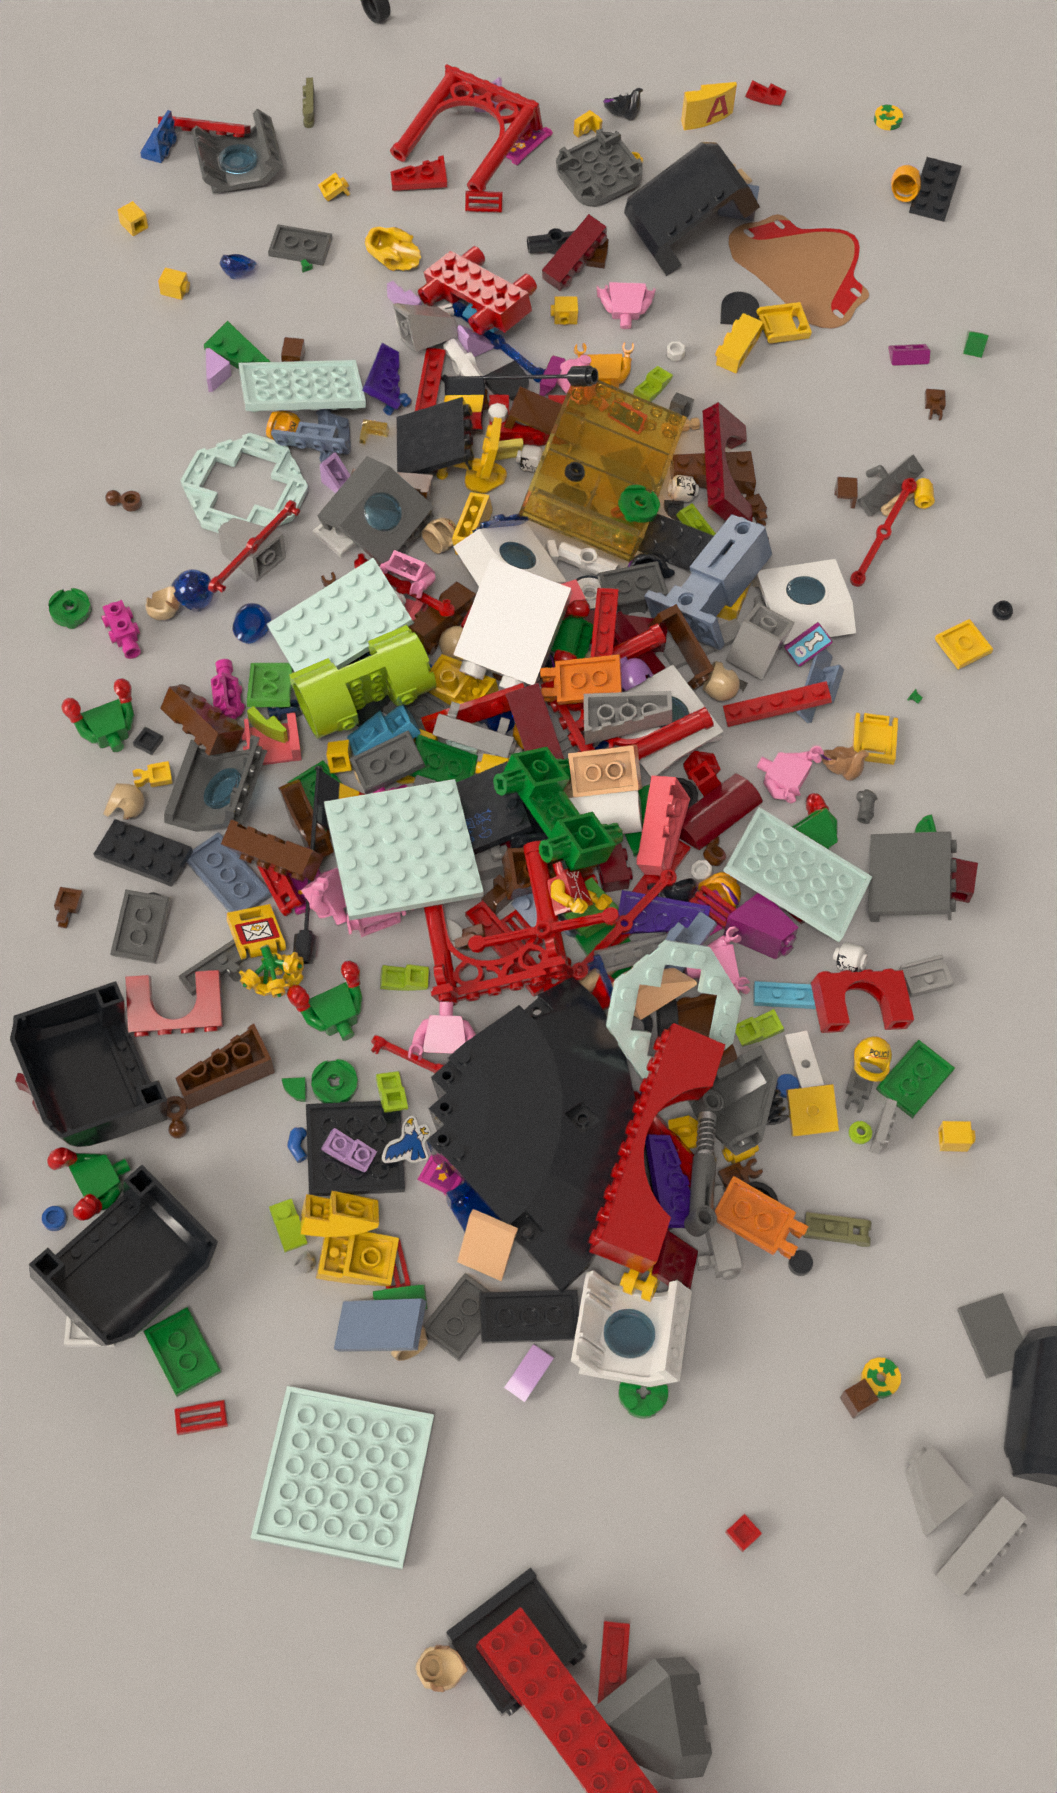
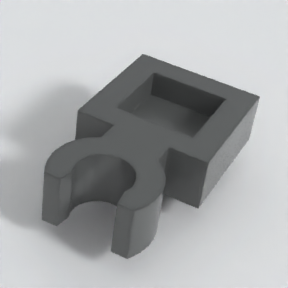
M852 1070L846 1089V1094L852 1096L847 1099L845 1109L848 1110L851 1103H856L858 1105L857 1113H860L864 1107L863 1099H869L874 1081L864 1079L855 1070Z

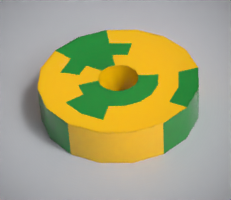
M886 104L876 109L874 122L879 128L891 131L896 130L902 124L903 113L898 107Z
M877 1357L865 1364L861 1372V1380L866 1379L877 1398L884 1399L891 1397L898 1390L901 1383V1374L893 1361ZM878 1374L883 1375L884 1378H885V1381H883V1382L879 1381V1380L877 1379V1375H878Z

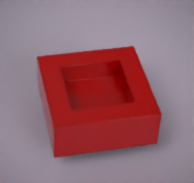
M745 1514L725 1532L742 1553L762 1535L760 1530Z

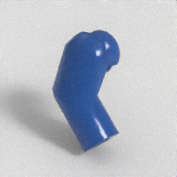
M406 393L399 394L400 404L407 407L411 403V398ZM387 404L383 409L387 415H391L395 408Z
M303 1127L293 1128L290 1131L287 1147L297 1163H301L307 1158L306 1153L301 1147L302 1140L307 1136V1132Z

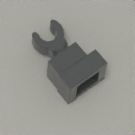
M676 392L670 402L666 420L675 418V424H678L683 416L689 417L694 399Z

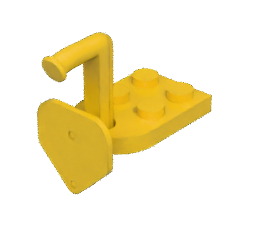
M494 417L492 425L488 424L486 437L488 438L484 437L482 445L484 453H482L481 459L474 458L472 460V470L468 469L465 462L453 465L454 467L466 469L464 483L471 491L488 493L505 483L507 477L506 469L494 462L498 451L502 418ZM447 467L437 470L436 476L438 479L443 480L448 477Z

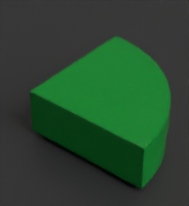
M932 814L923 817L919 821L914 833L937 832Z
M305 1077L282 1078L283 1088L286 1093L296 1101L306 1102Z

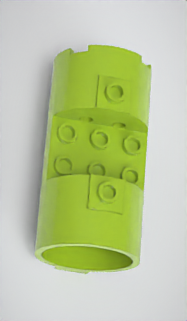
M407 625L369 640L368 647L371 656L339 670L327 658L289 674L290 682L302 713L317 739L336 731L352 729L358 724L356 710L362 709L367 703L372 701L378 702L386 695L389 696L395 705L400 706L403 704L408 705L417 696L436 689L434 672L429 673L431 668L426 651L415 632L412 633Z

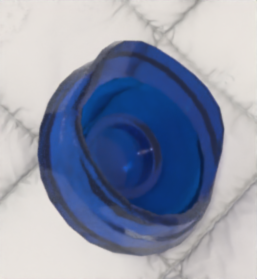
M223 254L219 265L226 275L231 279H236L253 270L257 262L241 254Z
M244 604L236 612L232 626L233 634L243 643H254L269 631L267 623L271 622L270 613L260 604Z

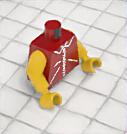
M566 861L553 864L556 877L548 879L547 885L555 915L571 912L582 914L589 906L593 905V902L599 910H604L612 903V898L608 895L602 894L598 898L596 893L588 890L579 871L569 872Z

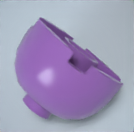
M627 657L621 659L622 692L647 680L645 675L648 678L653 676L650 668L641 659L632 658L628 660Z

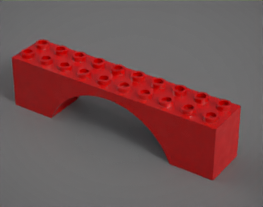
M675 1023L668 1030L664 1029L661 1037H657L653 1046V1050H656L654 1058H650L646 1070L649 1071L648 1076L642 1080L639 1091L642 1092L641 1097L635 1101L632 1112L635 1113L633 1121L630 1120L625 1130V1133L628 1134L626 1142H622L618 1151V1155L621 1156L619 1163H615L611 1172V1177H613L612 1184L607 1186L603 1196L606 1199L604 1208L601 1207L598 1211L596 1221H599L597 1229H593L588 1243L591 1244L589 1252L640 1273L646 1272L657 1263L671 1217L656 1200L645 1173L644 1146L647 1132L657 1113L680 1102L697 1101L713 1086L726 1044Z
M521 1607L477 1643L476 1648L506 1690L517 1700L543 1732L586 1793H658Z

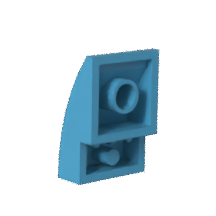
M400 705L386 716L379 711L348 735L347 738L350 741L354 756L408 730L413 739L418 734H421L412 713L404 705Z

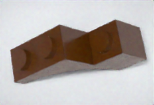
M297 779L278 787L292 826L300 834L304 847L310 849L313 809L301 781ZM317 823L315 852L325 857L334 853L328 833Z

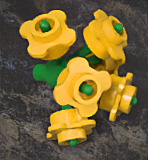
M264 945L260 947L263 955L261 959L262 965L255 972L251 969L239 972L242 977L240 982L243 987L248 990L253 988L255 993L262 996L272 995L273 998L285 995V990L289 989V987L298 985L303 980V957H299L297 952H293L288 956L272 953L269 945ZM264 970V976L259 977L258 975ZM284 971L283 979H277L276 975H281Z

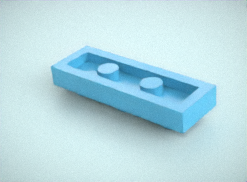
M754 981L753 1006L816 1009L811 984Z

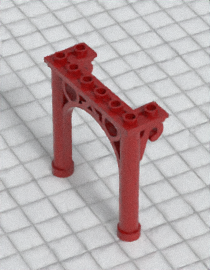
M446 64L445 76L399 141L393 144L390 153L397 160L404 162L433 120L441 112L456 106L478 107L490 113L500 126V134L497 141L467 183L470 191H485L486 185L519 139L528 141L533 130H542L543 125L539 103L533 99L525 98L519 93L506 90L502 86L492 84L488 80L478 78L472 73L464 72L458 67ZM503 109L514 111L509 116H501L500 114ZM509 123H511L510 126H509V127L507 128V130L505 131V126H504V124H509Z
M656 623L650 626L649 630L614 646L613 655H620L621 659L627 657L629 660L666 643V638L661 627ZM554 680L543 682L540 687L554 688ZM557 699L547 702L554 713H559V723L563 730H568L569 735L567 737L571 746H576L579 750L578 752L595 750L593 747L594 743L585 745V740L581 734V731H584V702L558 705ZM703 707L646 736L636 739L615 737L604 741L609 743V748L614 747V745L619 747L637 745L639 760L703 729L708 730L714 727V723L707 708ZM569 710L581 711L580 718L576 722Z
M541 841L527 843L523 846L537 912L536 924L540 921H547L549 923L559 922L558 915L554 913L547 880L550 879L548 865L539 853ZM444 905L424 907L435 965L433 967L434 977L437 986L432 987L433 991L430 992L431 996L439 1003L453 1002V1006H455L459 1001H476L483 995L497 996L502 994L504 990L518 991L523 989L524 985H542L546 983V980L553 978L555 980H563L568 978V975L574 974L572 967L567 962L561 932L552 933L548 938L544 939L545 950L541 946L535 945L539 938L533 937L519 950L509 956L496 960H476L463 955L452 944ZM543 928L540 932H545L547 929ZM530 950L541 952L542 960L539 964L525 965L524 958ZM451 952L454 956H456L459 960L462 961L456 967L455 971L453 968ZM518 960L519 965L525 971L509 974L510 969L516 966L515 961ZM469 965L478 969V976L474 980H461L462 971ZM483 968H486L488 972L496 973L498 977L483 981L485 977Z

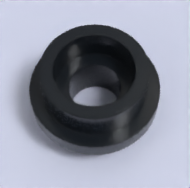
M571 462L564 471L565 476L573 482H579L585 476L584 466L579 462Z
M1002 600L993 606L992 613L999 620H1008L1013 614V608L1011 603Z

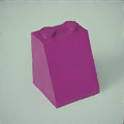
M757 893L728 915L723 935L726 936L728 928L736 927L739 930L732 937L736 935L741 936V941L738 944L776 960L781 955L787 956L793 950V943L797 939L796 934L799 927L774 902Z

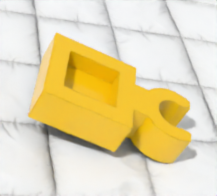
M169 761L149 764L146 771L142 769L132 771L134 777H141L139 780H134L136 787H143L149 782L151 788L173 784Z

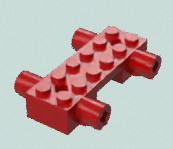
M473 246L461 256L449 251L423 272L426 284L418 289V295L423 303L432 306L435 302L445 299L454 304L462 298L476 306L477 312L468 321L474 332L479 335L494 327L505 333L532 311L529 296L537 289V284L533 277L525 273L514 283H510L481 267L485 262V256L477 246Z

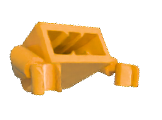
M625 342L623 343L622 351L625 353L624 357H622V354L587 355L591 358L590 366L598 371L596 389L597 392H600L601 396L605 398L610 397L612 391L619 390V384L624 383L630 375L632 361L630 354L634 350L633 343L631 350H626L624 348ZM585 343L582 344V352L578 351L577 344L574 347V353L578 358L586 352L587 347Z

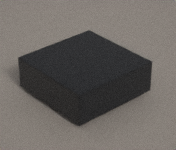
M144 727L134 740L133 745L153 755L164 738L161 734Z

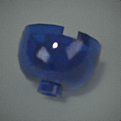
M197 569L183 571L171 584L175 589L173 593L175 598L190 610L193 608L198 609L199 612L204 610L214 596V593L208 589L211 581L210 577Z

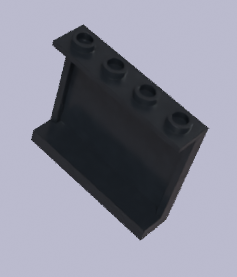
M463 397L396 417L397 472L426 474L465 462L469 470H472V460H474V454L471 446L474 444L471 435L473 425L470 420L472 409L470 404H466Z
M531 1567L446 1632L447 1638L501 1717L506 1713L510 1717L522 1706L506 1690L476 1646L483 1637L520 1607L564 1666H567L569 1663L575 1666L586 1657L583 1653L587 1649L586 1644L583 1645L536 1579L537 1575Z

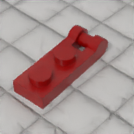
M257 866L280 912L284 916L291 914L293 908H299L304 904L288 873L286 876L274 872L272 867L266 870ZM289 896L291 900L286 903L285 898Z

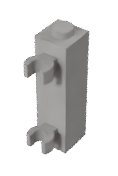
M453 701L451 702L448 715L439 713L432 735L507 758L508 754H513L516 742H513V736L506 735L510 722L509 719L501 717L498 730L494 731L456 719L460 704Z
M497 845L474 855L481 881L496 878L499 874L504 876L502 858L507 850L506 845Z
M722 1185L715 1186L713 1210H715L724 1193ZM716 1222L705 1233L711 1256L697 1257V1269L702 1271L714 1268L716 1278L723 1277L724 1280L737 1277V1274H740L742 1269L734 1232Z

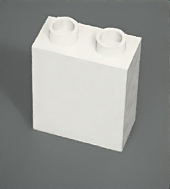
M490 558L453 654L458 660L463 661L459 671L480 680L484 679L486 671L502 676L499 687L503 689L523 683L524 687L539 683L541 677L540 668L545 667L572 597L571 588Z

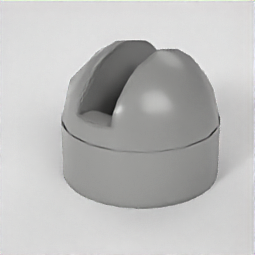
M305 1251L297 1258L294 1267L303 1273H309L312 1271V1267L315 1266V1259Z

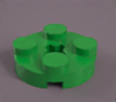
M630 485L621 493L618 505L626 521L646 523L655 519L660 508V501L653 491L651 493L646 491L645 486ZM636 501H638L639 504H642L643 506L637 505Z
M77 588L57 591L51 596L48 603L52 620L56 624L69 629L77 628L78 625L88 619L92 612L87 594ZM74 605V606H73V607H74L73 609H71V610H66V606H69V607H70V606Z
M344 1060L323 1061L312 1073V1090L315 1097L322 1103L348 1102L357 1091L358 1078L355 1069ZM330 1079H340L338 1086H330Z
M620 1382L618 1398L621 1405L631 1416L647 1419L655 1416L664 1408L668 1399L667 1384L653 1387L643 1386L646 1387V1390L650 1391V1395H646L645 1399H642L641 1395L636 1393V1390L641 1389V1385Z

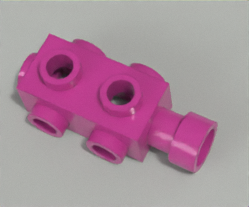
M122 600L103 606L104 615L101 618L105 628L110 627L111 631H108L112 644L117 643L118 648L122 647V651L128 659L139 656L141 650L136 641H138L137 635L140 634L137 623L131 622L133 615L130 607L125 608Z
M220 659L215 663L217 675L211 679L213 705L221 709L222 713L227 717L236 719L243 713L245 708L244 703L240 699L242 686L239 685L238 678L232 676V661Z

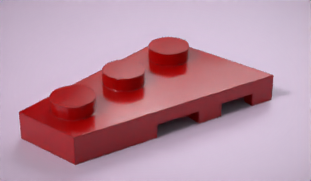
M444 155L438 156V160L422 161V165L416 167L410 165L390 172L392 191L447 187Z

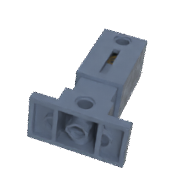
M731 514L691 564V575L682 587L675 585L666 597L662 593H655L650 590L644 595L651 617L655 618L661 611L677 604L697 640L721 650L725 643L716 616L725 605L733 606L772 556L766 527Z

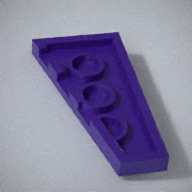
M381 343L362 389L369 396L375 397L396 410L400 406V399H398L400 394V388L398 387V382L400 381V375H398L399 352Z
M622 890L618 908L619 915H627L646 894ZM657 896L633 921L632 929L628 933L622 934L669 932L678 922L688 928L699 912L709 917L710 906ZM622 921L621 925L623 927L628 926V923L626 921Z
M648 1134L645 1143L654 1196L663 1210L671 1217L668 1228H685L684 1221L689 1215V1180L682 1173L680 1168L681 1161L670 1135Z

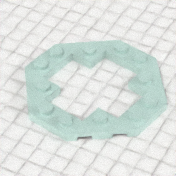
M252 433L242 435L241 439L235 441L230 439L218 443L216 447L208 450L205 448L197 450L180 480L181 486L201 527L219 533L218 529L223 523L228 522L233 517L266 527L284 509L289 500L296 502V508L299 509L308 493V485L303 479L297 463L292 458L288 446H281L275 440ZM242 453L276 463L271 473V479L287 484L274 510L255 504L247 520L212 509L218 499V493L202 488L216 462L235 467ZM296 515L287 516L280 525L292 522Z
M664 940L650 955H645L633 965L631 970L615 979L606 1027L617 1040L619 1047L626 1058L630 1060L639 1077L647 1078L649 1073L646 1070L647 1064L651 1057L654 1058V1055L648 1054L651 1032L631 1029L639 985L661 987L665 964L701 969L697 991L717 995L709 1038L726 1044L725 1049L733 1044L742 998L712 949L708 946Z

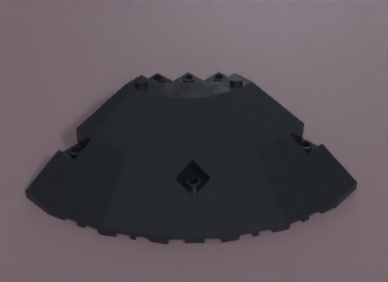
M573 977L537 995L538 998L526 1009L518 1005L466 1041L447 1058L448 1062L431 1076L439 1100L428 1109L437 1131L426 1140L434 1162L449 1177L455 1172L481 1198L500 1221L518 1228L515 1241L528 1253V1256L545 1272V1276L561 1292L567 1289L590 1267L596 1254L589 1252L591 1244L588 1243L593 1229H597L599 1221H596L598 1211L601 1207L604 1208L606 1199L603 1196L607 1186L612 1184L613 1177H611V1172L615 1163H619L621 1156L618 1155V1151L622 1142H626L628 1134L625 1133L628 1122L630 1120L633 1121L635 1113L632 1112L636 1101L626 1056L613 1034L606 1027L607 1016L597 998ZM535 1010L541 1011L539 1015L533 1014ZM581 1117L587 1118L586 1122L581 1123L578 1120ZM529 1229L532 1231L529 1236L523 1235L524 1230Z

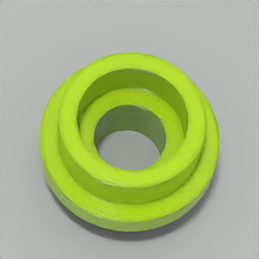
M857 1121L850 1126L848 1134L854 1143L865 1144L872 1137V1129L867 1123ZM857 1129H862L865 1134H858Z

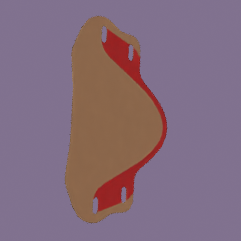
M776 214L759 222L742 224L736 227L729 235L728 245L734 261L758 277L785 304L800 302L807 321L811 325L830 329L840 327L852 318L856 308L869 297L868 290L854 277L860 246L855 235L848 231L834 228L801 229L796 227L785 216ZM774 221H780L785 227L783 229L778 227ZM748 229L753 233L754 237H749L744 233V230ZM851 288H855L857 291H859L861 293V296L858 297L854 293H852ZM833 310H838L844 317L839 318L833 313Z

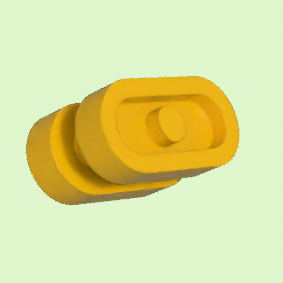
M653 1266L647 1270L650 1273L646 1282L640 1280L643 1273L630 1269L629 1273L624 1272L620 1282L623 1292L633 1295L636 1289L642 1291L641 1299L651 1302L660 1284V1280L652 1276Z

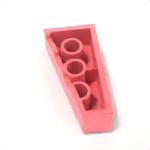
M651 776L640 848L637 855V865L647 875L660 876L663 870L671 869L690 801V797L676 777Z

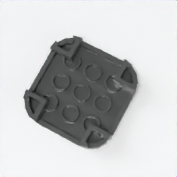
M603 128L596 130L595 137L569 150L565 146L561 148L556 158L558 176L574 197L586 206L602 205L634 189L642 181V161L640 158H635L623 143L621 134L617 131L615 133L603 132Z

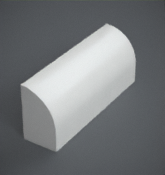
M638 790L569 798L580 814L594 812L601 824L618 823L619 827L623 830V834L642 832L641 800Z

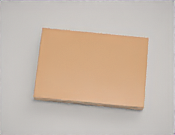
M473 1209L469 1216L457 1262L502 1281L518 1228Z

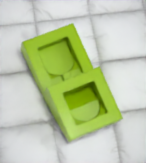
M656 366L647 373L645 381L634 388L633 395L649 404L668 385L673 375L663 368Z
M254 706L247 710L249 723L259 732L282 743L288 741L286 728L274 715L266 720Z
M406 964L405 968L382 965L380 989L396 991L426 990L428 988L429 967Z
M773 1009L756 1018L752 1016L737 1023L735 1033L742 1047L773 1037L785 1030Z
M399 1071L376 1074V1084L384 1112L407 1110L406 1094L401 1084Z

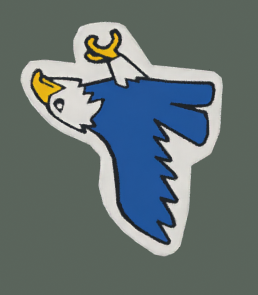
M409 1116L403 1123L401 1137L390 1141L386 1145L382 1161L391 1163L406 1159L410 1163H417L427 1160L428 1153L425 1141L431 1134L428 1126L424 1124L418 1126L415 1116Z

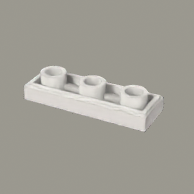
M807 1030L785 1035L784 1040L799 1082V1088L824 1085Z

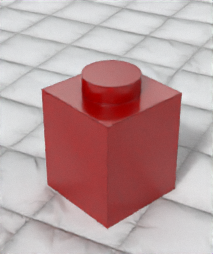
M706 760L688 772L703 796H706L721 784Z

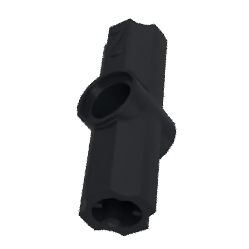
M554 228L549 230L548 234L527 236L528 253L548 251L551 254H556L574 231L563 232L561 229Z

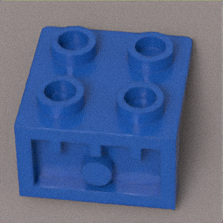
M167 110L158 127L153 129L140 152L141 158L162 164L164 158L168 156L172 144H175L177 139L172 111Z

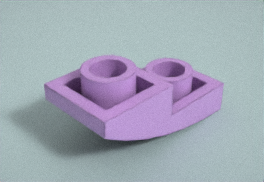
M394 281L387 283V297L394 304L422 306L419 296H415L411 290L404 292L402 287H398Z
M336 1128L331 1130L321 1148L322 1151L362 1172L367 1171L377 1153L376 1150L358 1139L354 1141Z
M533 1344L504 1388L525 1402L554 1357Z

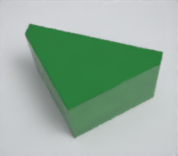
M968 330L963 354L982 358L989 335Z

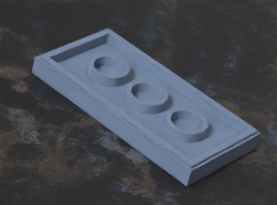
M219 832L194 848L186 862L228 912L257 907L272 897L270 890L246 862L240 860V856L237 853L221 845L223 836Z
M423 1299L343 1301L334 1350L338 1352L418 1350L426 1301Z

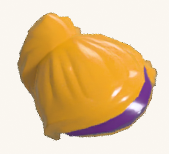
M719 872L698 884L699 891L702 885L711 891L716 889L721 898L734 908L739 905L741 888L737 883V879L729 874Z

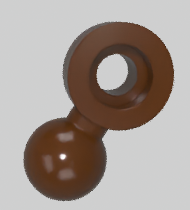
M110 490L105 495L107 504L117 506L121 503L123 509L129 512L136 511L142 506L140 494L136 491H127L121 495L117 490Z
M719 836L707 844L703 852L705 860L711 866H720L726 859L725 851L718 846L720 844Z
M179 1096L167 1098V1119L172 1121L168 1127V1132L175 1139H180L187 1133V1125L181 1121L187 1113V1106L184 1099ZM173 1108H179L177 1113L171 1112Z

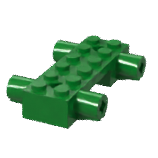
M548 747L512 754L503 773L495 775L494 788L501 796L517 792L549 838L541 841L539 844L541 858L545 862L563 859L571 871L606 862L615 846L622 842L623 830L619 827L618 823L601 824L594 812L580 814L563 791L568 781L571 780L569 758L556 759Z

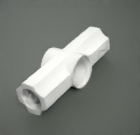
M453 338L443 344V349L446 350V354L450 358L453 369L458 376H483L477 367L473 354L471 352L467 353L458 339Z
M562 542L559 546L558 559L578 567L579 571L583 574L590 575L593 573L598 575L600 572L619 569L618 563L598 556L597 552L592 548L581 549L566 542Z

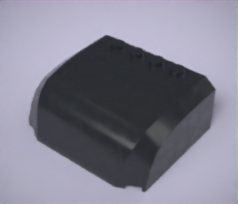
M701 142L630 195L626 202L624 214L665 275L668 276L682 265L670 245L731 200L744 219L760 208V205L750 187L717 142Z
M116 981L13 1016V1026L10 1035L11 1045L41 1120L56 1137L71 1146L86 1147L106 1142L167 1120V1098L159 1080L150 1081L133 1039L128 1032L125 1023L124 998Z
M141 1165L124 1180L123 1195L56 1255L49 1248H46L29 1263L30 1278L90 1339L101 1346H108L134 1338L209 1268L218 1241Z
M1047 1326L1030 1330L1015 1351L1004 1452L1006 1458H1009L1013 1477L1057 1487V1326Z

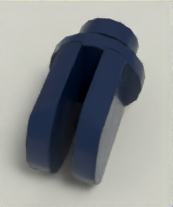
M292 699L290 707H274L273 709L272 707H267L268 717L270 718L274 715L278 721L287 719L288 713H295L296 717L301 714V710L298 707L299 703L296 699Z

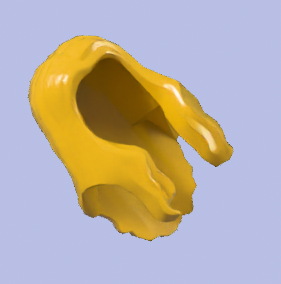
M374 227L370 229L365 237L366 250L389 270L409 271L411 268L419 266L421 253L418 247L412 243L413 235L396 227Z

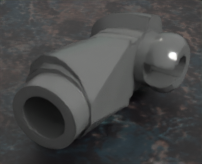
M865 789L864 791H859L856 796L857 801L861 802L857 820L863 824H869L870 820L874 817V803L878 798L874 792Z

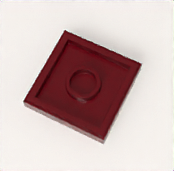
M667 1230L657 1263L653 1265L652 1276L669 1286V1282L678 1280L691 1290L698 1250Z

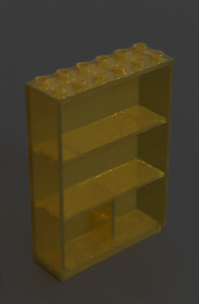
M600 380L596 384L587 387H573L570 385L518 516L630 562L638 551L649 522L631 523L626 521L618 505L619 497L625 488L630 485L645 486L646 491L650 493L653 491L657 497L659 496L687 417ZM571 462L581 463L585 470L583 480L579 482L569 480L564 473L566 466ZM636 501L637 505L643 506L642 504H639L638 501Z

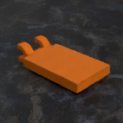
M620 655L555 661V668H540L543 682L554 680V688H541L545 702H552L557 699L558 705L584 702V694L622 692Z
M735 1176L731 1178L714 1210L717 1215L718 1224L771 1255H774L778 1250L781 1255L788 1259L794 1256L798 1248L796 1245L786 1241L789 1232L800 1239L802 1235H805L809 1227L793 1219L796 1214L795 1211Z

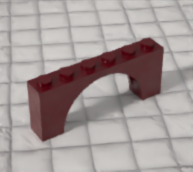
M717 402L702 410L708 507L725 521L732 514L753 522L752 505L743 497L734 483L725 454L726 446L733 449L747 441L746 425L722 404Z

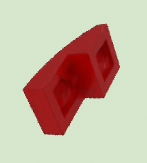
M752 80L745 97L763 104L781 105L786 90L772 83L767 88Z

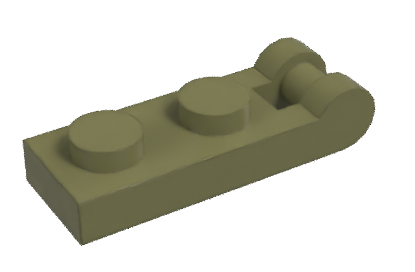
M313 77L306 78V85L302 86L303 97H306L302 99V113L305 117L303 125L306 128L314 126Z
M806 1212L804 1224L809 1227L803 1238L856 1244L860 1247H869L871 1245L869 1231L871 1230L872 1222L869 1220ZM853 1228L859 1230V1235L853 1234Z

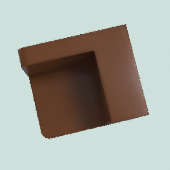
M837 477L834 495H837V498L850 499L851 509H855L858 498V478Z
M500 874L493 879V888L481 898V901L483 900L496 915L513 900L507 899L505 879Z

